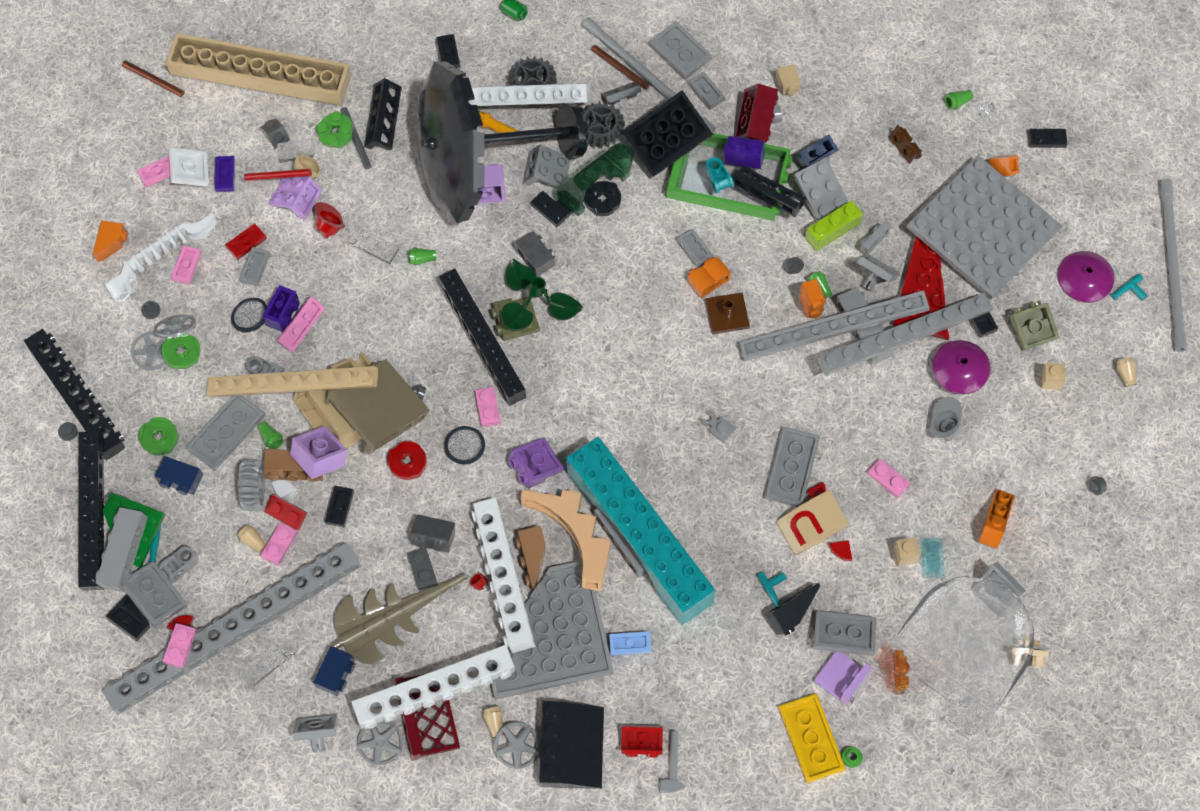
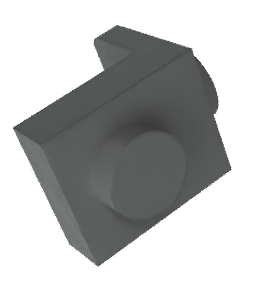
M276 118L268 120L260 127L263 133L270 139L275 149L290 141L284 126Z

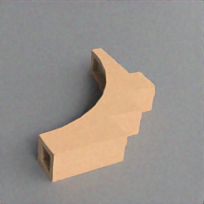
M522 490L521 505L523 507L534 509L550 516L572 536L578 546L583 562L582 588L602 591L611 552V540L603 537L594 538L596 516L588 513L579 514L582 504V493L575 490H562L561 496H557L553 493L543 494L534 490Z

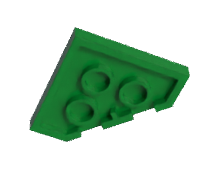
M110 493L103 512L111 532L114 526V516L118 513L119 507L141 511L148 517L133 566L142 568L166 514Z

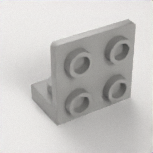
M539 144L529 152L523 184L530 186L540 180L564 190L566 188L571 158H567L564 154Z

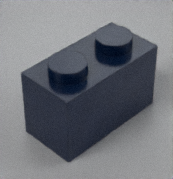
M829 134L797 153L794 157L803 170L829 157L839 149Z
M164 456L155 475L161 487L166 489L170 487L175 488L177 492L183 495L188 493L194 495L203 477L200 468Z
M330 646L313 681L315 687L335 696H338L339 692H343L347 684L345 680L348 673L352 674L356 665L353 656Z

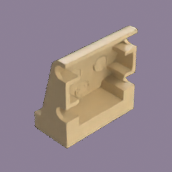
M361 353L359 359L355 362L352 358L331 365L330 369L369 367L372 363L365 353ZM330 390L295 392L293 401L314 430L326 426L346 449L363 440L332 402L327 405L324 404L328 396L327 393Z

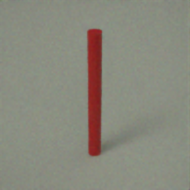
M299 169L244 174L245 181L305 177L311 176L312 170Z

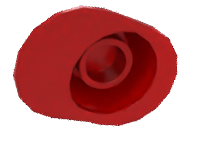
M323 202L315 204L317 214L315 227L321 231L324 238L327 239L330 235H336L341 228L345 227L341 214L333 206Z

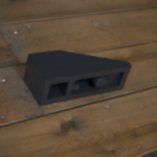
M819 582L807 586L764 614L776 635L784 634L786 636L795 631L794 627L800 624L821 586Z

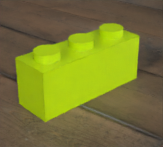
M851 200L808 227L805 238L814 250L818 251L861 224L863 213Z

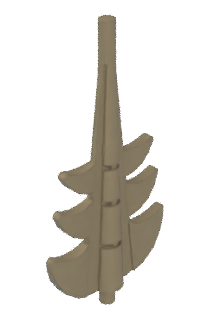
M464 572L442 584L404 599L399 598L394 584L391 583L386 595V606H382L378 602L376 591L372 589L365 601L366 614L364 615L359 614L355 609L353 596L347 597L336 611L335 629L340 639L331 643L332 647L338 649L344 646L348 654L352 655L356 661L364 664H378L386 661V657L377 650L375 640L379 638L382 642L391 646H404V642L395 633V626L399 625L403 630L410 633H419V629L413 624L410 616L448 589L467 580Z

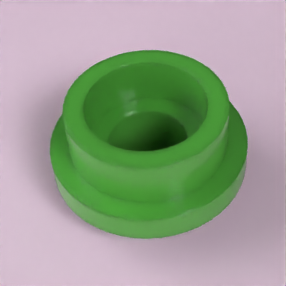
M848 747L842 754L843 763L850 768L858 767L863 759L861 751L856 747ZM849 754H855L856 759L851 760Z

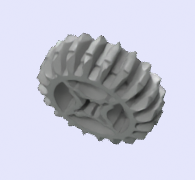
M256 459L243 460L238 474L240 506L243 510L247 511L261 510L265 493L263 464L260 460Z

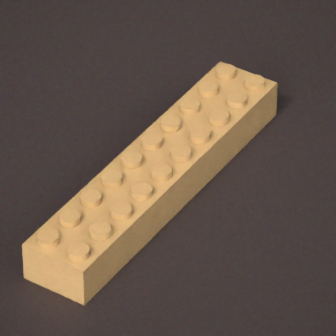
M179 33L175 35L166 62L170 75L343 106L352 76L349 64Z

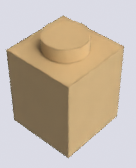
M795 65L777 68L776 79L782 95L797 93L800 90L801 81Z
M1045 363L1042 369V389L1061 390L1065 383V364Z
M916 537L896 541L894 551L898 566L918 563L920 551Z

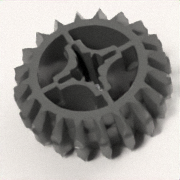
M535 55L533 59H530L528 56L526 60L520 58V63L515 62L508 75L509 86L557 83L553 65H549L548 60L543 62L542 57L536 59ZM543 74L547 77L545 82L542 81ZM520 76H523V83H520L518 80Z
M600 101L598 105L592 102L591 107H584L583 120L587 122L590 119L592 120L585 134L586 144L592 143L594 148L596 145H599L602 149L604 144L609 148L610 142L615 144L616 139L620 140L621 134L624 132L625 121L623 115L620 114L619 108L615 109L614 104L608 106L607 102L601 105ZM614 122L615 125L612 128V130H610V123Z

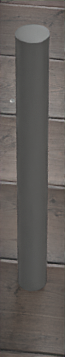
M347 107L341 108V113L348 116L352 121ZM354 126L352 139L365 170H368L372 166Z

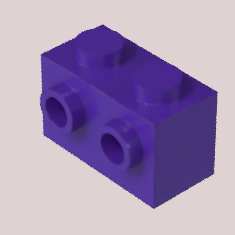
M728 136L724 149L725 164L744 165L749 168L761 169L765 157L764 141Z
M281 285L278 286L262 316L266 326L280 332L284 331L292 319L293 312L297 311L300 305L296 291Z

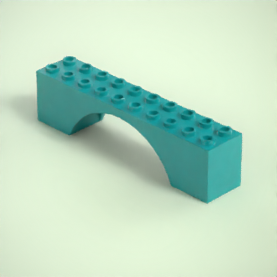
M599 436L566 457L567 474L588 502L598 507L621 532L649 574L658 595L681 626L713 605L715 588Z

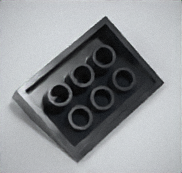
M683 90L622 132L653 177L714 135Z
M543 701L540 787L602 789L604 707L563 701Z

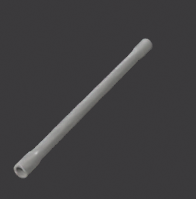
M590 17L583 21L582 26L598 37L666 98L670 99L676 95L668 86L605 33ZM702 117L704 122L707 124V126L713 133L716 127L713 124H711L705 117Z
M1164 179L1160 183L1165 217L1175 330V351L1185 352L1187 351V343L1184 332L1172 180Z

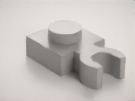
M708 411L707 415L711 417V420L707 421L702 418L701 423L704 426H710L709 433L724 444L736 431V427L722 416L717 420L715 414L712 411Z

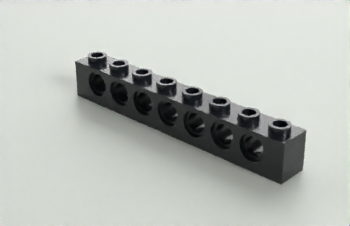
M454 268L438 276L442 290L509 406L525 399L526 389L456 269Z
M42 328L23 340L86 432L99 431L102 435L109 433V436L104 438V459L107 461L126 448L122 443L125 441L124 437L119 431L115 433L113 427H115L110 417H104L103 413L105 410L99 402L95 404L93 399L96 397L89 388L85 390L83 387L86 384L80 374L77 376L74 374L75 367L70 360L65 361L63 357L66 354L60 346L56 348L54 343L57 341L51 333L47 334ZM70 377L67 381H63L64 378ZM75 391H79L77 395H73ZM85 405H89L87 409L82 410ZM99 419L96 424H92L94 420Z
M99 431L79 432L78 588L83 591L104 590V588L95 583L96 573L101 567L102 554L104 552V436Z

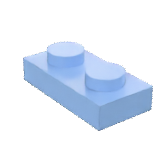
M649 631L609 634L611 656L651 653Z

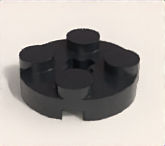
M598 181L591 183L585 192V205L588 210L597 216H609L620 207L621 192L614 182ZM605 195L608 199H605V202H601V199H598V197Z

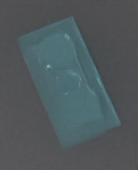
M923 538V577L944 578L943 538Z

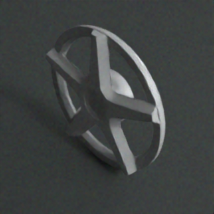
M186 314L167 317L155 325V335L177 338V336L196 328V319ZM189 318L192 319V324H184ZM162 323L167 326V328L163 330H157V328Z
M154 331L141 334L136 338L131 347V356L134 363L147 371L160 369L167 364L164 361L159 365L151 366L155 357L164 360L160 349L167 337H164L158 343L152 342L149 334H155ZM144 337L146 344L144 349L134 350L137 342ZM135 355H146V364L142 365L139 363Z
M382 721L377 724L391 726L386 732L381 734L375 726L370 729L373 739L361 742L362 736L366 731L363 728L357 740L360 755L367 762L374 765H385L392 762L398 757L403 747V736L398 726L392 722ZM395 731L399 735V747L389 742V738ZM363 748L375 749L374 761L364 754ZM385 749L396 753L392 758L380 762L382 752Z
M514 722L505 725L498 732L494 748L501 763L513 769H521L535 761L540 752V742L537 733L531 726L521 722ZM521 726L525 729L516 737L509 727ZM504 732L509 740V744L498 749V740ZM530 732L535 738L536 748L525 743ZM512 752L514 755V765L507 763L501 757V754ZM522 752L534 754L527 763L521 765Z

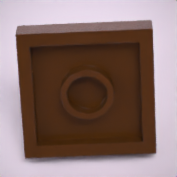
M743 292L706 298L712 334L750 329Z

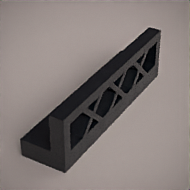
M386 78L374 84L364 145L368 149H372L377 145L389 151L393 148L402 86ZM389 87L395 90L394 97L391 96ZM387 102H390L393 108L391 113L386 106ZM386 117L390 123V128L388 129L384 123V118ZM383 133L388 139L387 143L381 141Z
M742 165L739 171L735 170L731 175L735 187L793 217L797 216L807 200L806 197ZM744 172L747 173L748 175L751 176V178L748 177V176H746V175H744L743 173H744Z

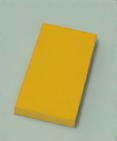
M817 693L778 707L807 784L846 771Z

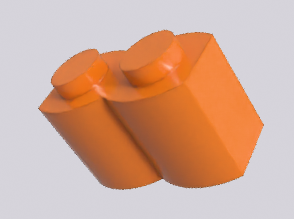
M717 256L713 259H707L702 267L692 269L688 274L687 282L700 298H703L731 279V271Z
M817 279L804 282L800 287L799 299L807 318H817L824 311L826 299Z

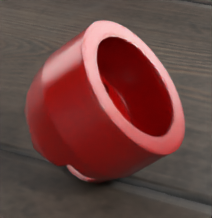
M478 573L473 576L470 585L480 591L484 590L483 587L488 585V581L482 573Z

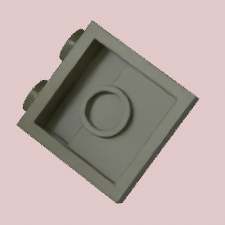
M528 297L513 301L512 298L493 302L494 308H491L493 319L498 320L496 329L498 336L502 335L503 341L540 332L531 301L526 310L533 314V320L527 328L514 331L503 326L501 318L503 307L512 302L519 303L524 307Z
M1041 301L1029 304L1030 308L1024 310L1022 306L1013 309V314L1008 315L1013 331L1018 335L1022 350H1027L1060 338L1048 302L1041 304Z

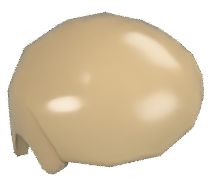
M304 154L296 157L294 170L311 169L312 175L309 177L312 180L319 176L321 170L315 159Z

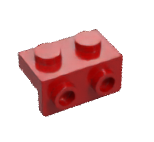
M622 725V754H625L627 757H637L638 754H646V757L650 758L662 755L663 726Z

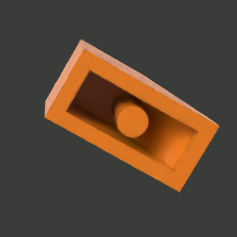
M101 221L93 250L96 261L101 262L123 248L124 241L128 239V231L123 223Z

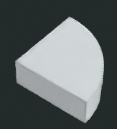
M276 480L271 482L276 494L283 499L297 493L295 487L287 481Z

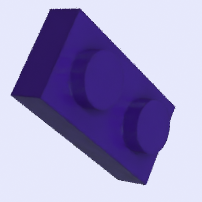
M216 156V192L234 191L235 157Z

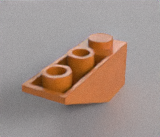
M996 489L978 542L996 549L998 548L1007 525L1015 495Z

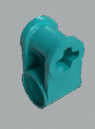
M717 157L708 159L706 161V175L714 192L717 194L725 188H733L732 177L721 159Z

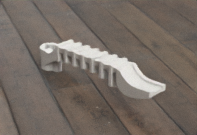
M213 213L199 222L183 223L179 227H174L173 231L167 232L164 237L158 238L153 244H149L148 248L140 250L139 254L133 255L128 261H124L121 274L106 284V288L114 301L117 303L122 302L135 291L131 285L132 281L136 279L134 271L138 269L140 273L144 272V267L142 266L144 263L149 267L152 266L151 258L154 257L157 261L160 260L161 255L159 253L162 251L165 255H168V247L170 245L175 251L178 250L179 245L176 242L178 240L184 246H189V242L185 238L186 234L194 241L201 240L208 235L217 224Z

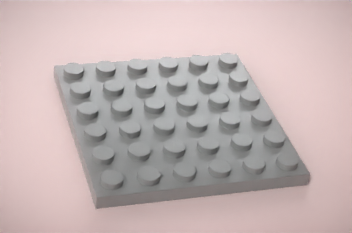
M977 155L906 227L991 300L1061 229L1062 225Z

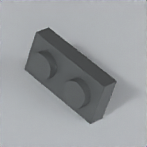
M632 82L604 92L602 96L608 104H616L620 102V99L625 97L633 98L642 91L637 82Z
M424 547L407 553L419 591L438 585L427 548Z

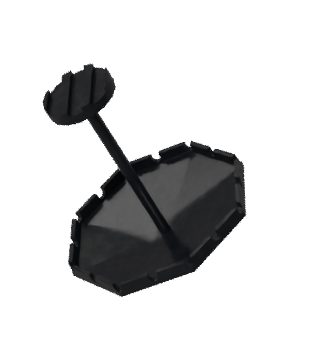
M434 61L418 98V154L435 207L456 223L470 219L475 209L474 205L478 204L483 194L482 191L477 190L484 188V163H478L477 159L484 157L485 143L557 137L562 153L567 158L582 157L588 147V144H585L588 122L583 120V108L578 107L575 103L563 104L557 114L556 128L491 134L479 133L477 127L483 126L478 106L469 103L470 100L475 99L469 77H466L465 72L455 68V66L448 62Z

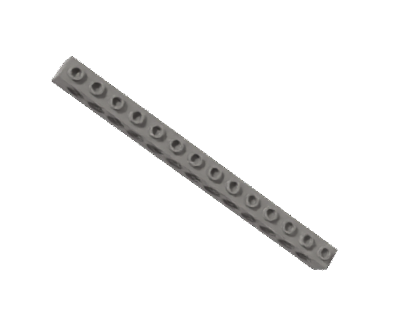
M347 542L335 546L330 553L320 555L312 564L302 566L294 575H288L279 584L269 586L261 595L253 596L247 600L246 604L230 610L228 615L216 618L210 626L198 629L183 668L165 664L163 658L166 650H164L154 660L150 659L144 662L139 669L127 672L121 680L109 683L106 689L102 690L103 694L117 715L123 713L361 567L359 560ZM335 560L341 561L340 565L336 567L331 566ZM317 571H324L322 576H314ZM299 582H307L304 587H297ZM283 592H289V595L286 598L280 597V595ZM266 602H272L271 607L263 608ZM248 613H255L253 618L246 619ZM237 623V627L235 629H228L230 624ZM219 633V638L215 641H212V635ZM197 644H202V648L199 651H193ZM161 666H167L163 673H158ZM145 676H149V680L146 683L141 684V679ZM126 687H131V691L123 695V690Z

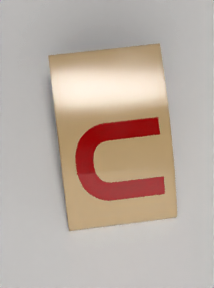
M830 490L800 505L776 521L795 556L828 540L830 536L846 529L849 524Z

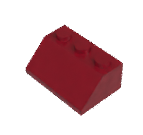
M759 83L744 89L734 137L764 141V143L769 140L771 136L770 126L775 117L773 113L774 107L778 102V89Z

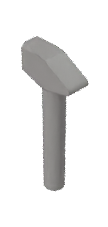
M670 731L669 779H661L660 793H675L685 789L684 784L677 782L678 731Z

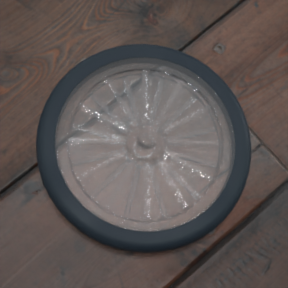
M248 298L241 301L232 312V325L240 332H252L259 329L265 323L262 316L268 307L267 304L259 298Z
M470 426L455 428L446 437L445 452L455 463L463 465L474 463L484 453V437L477 429Z

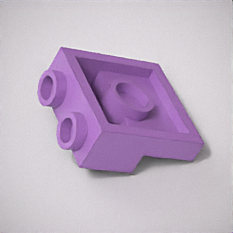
M545 437L513 449L508 460L510 467L516 469L519 473L520 483L522 485L526 484L528 489L543 483L546 478L561 473L564 469Z

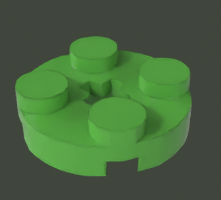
M334 111L332 114L327 115L317 125L319 139L329 148H342L353 137L354 125L348 116L339 111ZM339 127L337 134L335 132L332 133L334 128Z
M188 333L179 335L177 338L167 337L162 345L163 359L172 369H186L198 362L200 356V344L197 338L188 335ZM178 347L186 349V351L183 354L176 352L178 351Z
M155 417L150 419L151 421L147 424L142 425L139 431V441L146 452L151 455L160 456L173 451L178 442L179 435L175 425L169 419ZM161 432L163 438L156 440L154 435H158Z

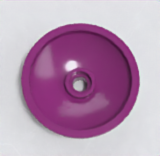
M1078 251L1072 253L1062 261L1058 269L1060 287L1069 297L1079 302L1092 303L1102 300L1110 293L1114 285L1115 276L1111 265L1105 258L1094 252Z
M956 340L943 345L937 351L933 360L935 379L944 389L955 394L964 395L978 391L986 384L990 375L991 366L987 354L978 345L969 341ZM965 360L967 363L962 364L960 361Z

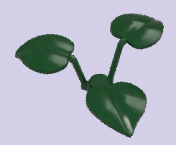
M515 258L508 265L505 274L507 286L514 291H519L522 288L524 290L529 289V297L524 307L516 302L508 303L503 307L501 318L505 328L514 331L527 328L532 323L533 314L526 309L533 297L538 298L543 294L547 304L550 305V314L558 320H569L582 311L583 306L567 294L554 293L549 300L548 290L545 289V280L542 277H536L529 267L521 264Z

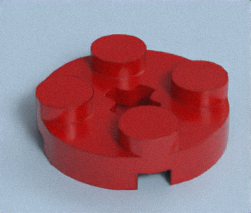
M404 441L390 450L388 465L392 474L403 480H411L422 475L427 466V457L420 445L412 441ZM409 456L410 460L413 461L406 465L402 460Z

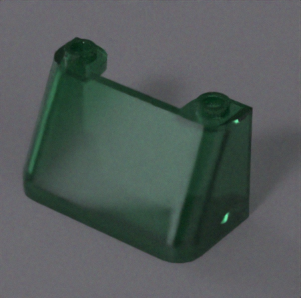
M617 143L608 148L560 183L556 190L557 198L577 216L585 212V206L583 205L585 201L584 194L591 186V183L596 182L603 175L610 181L613 177L621 178L620 180L625 181L630 176L635 151L625 143Z

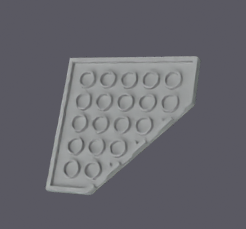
M582 561L549 567L542 581L530 595L525 608L536 647L512 653L510 647L507 648L515 667L514 673L506 679L498 678L492 680L495 700L614 674L596 591L582 588ZM520 626L513 627L511 631L517 632ZM503 636L498 642L496 648L505 645ZM495 664L488 665L489 671L497 669Z

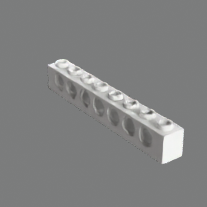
M590 83L472 87L475 99L470 100L469 103L477 106L585 103L591 101Z
M494 497L474 503L475 511H472L474 523L478 522L479 525L476 532L478 539L483 541V546H480L483 558L487 557L488 563L485 564L487 575L492 577V581L489 582L492 593L496 592L497 599L494 600L496 610L501 612L502 617L498 619L501 629H505L506 635L503 636L504 643L507 648L510 647L512 653L536 647L497 499ZM487 520H493L490 524H484ZM497 537L494 542H489L490 538ZM498 554L502 555L500 559H493ZM501 572H506L504 577H498ZM505 590H511L510 594L502 595ZM516 608L513 613H507L508 609ZM520 626L517 632L511 631L513 627Z
M504 645L351 701L360 729L365 728L367 730L374 728L379 722L393 721L400 714H412L419 707L428 708L433 706L435 701L452 699L454 694L471 692L474 689L473 687L479 685L482 687L493 683L492 680L498 678L506 679L514 673L515 667L507 646ZM495 664L497 669L489 671L486 666ZM470 671H476L478 676L470 678L467 674ZM451 678H457L459 680V683L456 685H450L448 683V680ZM437 685L440 689L437 692H431L429 687ZM413 692H418L421 695L416 700L409 697ZM398 699L401 701V704L393 707L390 705V702ZM375 706L382 708L378 714H373L371 709Z

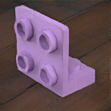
M309 176L282 178L268 204L275 207L290 208L300 219H306L322 189Z
M835 652L814 682L847 706L870 675L872 667L865 664L862 668L842 652Z

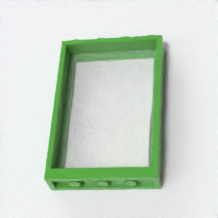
M713 133V136L674 162L667 188V198L772 221L775 220V215L780 214V209L735 186L720 190L717 194L714 192L706 175V161L712 157L721 159L730 175L735 170L739 171L742 167L725 164L724 149L728 136ZM765 144V157L761 169H749L783 186V183H787L789 173L786 172L787 167L791 168L793 157L790 156L791 149ZM745 172L743 173L744 175H746V176H748V177L751 178V176L748 175L747 173H745Z

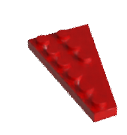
M917 236L901 297L924 291L929 311L894 320V327L945 308L940 256ZM946 329L930 336L949 340V331Z

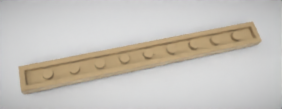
M369 366L208 377L207 396L226 397L377 387L378 368Z

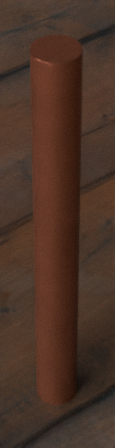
M593 45L591 51L632 81L637 82L643 89L647 90L650 87V84L597 45Z
M126 60L123 61L122 66L179 97L185 94V91Z

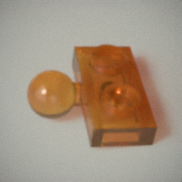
M895 650L893 653L895 693L900 695L905 693L906 688H909V677L905 675L909 672L910 665L907 656L903 654V650Z

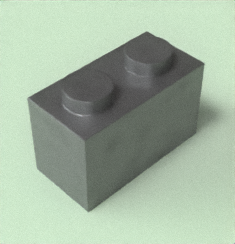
M534 231L515 242L516 251L536 277L555 266L556 256L550 248H546L543 238L540 235L537 236Z
M417 514L411 531V545L449 553L455 537V523Z

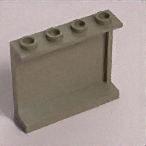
M387 359L380 363L377 361L371 365L378 368L377 387L330 390L324 402L325 405L332 402L367 443L364 451L368 455L424 420L430 411Z

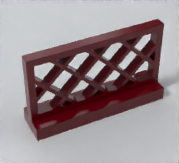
M422 675L407 678H395L394 685H398L400 683L406 682L408 680L417 678ZM431 686L429 687V690L432 692H437L440 687L437 690ZM413 692L409 696L410 698L411 695L414 696V700L420 697V694ZM449 700L445 701L441 709L435 705L430 706L439 712L434 721L424 715L428 708H424L422 713L416 710L409 715L401 714L411 761L425 756L460 749ZM441 714L449 718V724L446 729L436 723ZM421 718L431 724L426 733L418 728L417 724ZM433 726L443 731L438 740L428 735ZM445 733L453 737L455 745L446 746L440 742ZM425 738L436 743L432 750L423 751L422 743Z

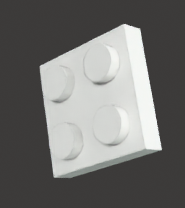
M171 147L169 150L171 183L207 187L209 184L207 153L205 151Z

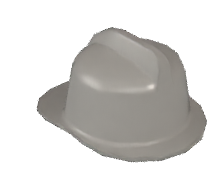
M945 397L935 404L932 412L931 432L937 438L952 441V438L960 433L962 429V406L959 400L954 397Z

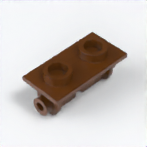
M897 125L889 138L908 164H910L915 157L916 159L922 157V150L915 142L911 143L913 139L908 134L906 128L903 129V127Z

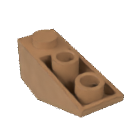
M265 449L264 479L273 481L278 479L290 481L308 480L310 482L323 481V475L311 479L293 459L289 451Z
M541 525L518 531L519 538H515L518 550L522 549L523 552L520 560L522 568H527L528 574L525 575L527 587L531 586L532 592L537 586L546 552Z

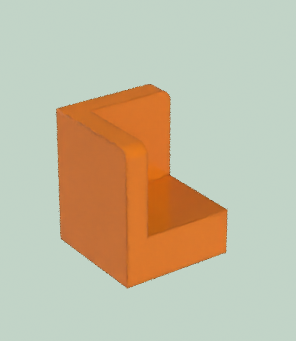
M1000 155L989 159L990 165L1003 176L1020 173L1018 155Z

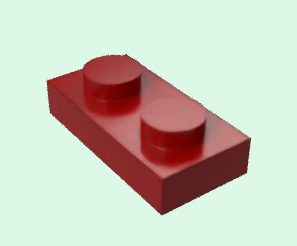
M254 223L225 244V246L236 260H239L250 252L252 247H257L265 241L267 237Z
M276 494L271 496L264 511L295 530L301 528L308 513Z

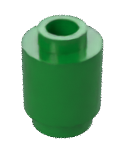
M503 0L501 4L503 13L517 21L523 20L527 16V6L517 0Z

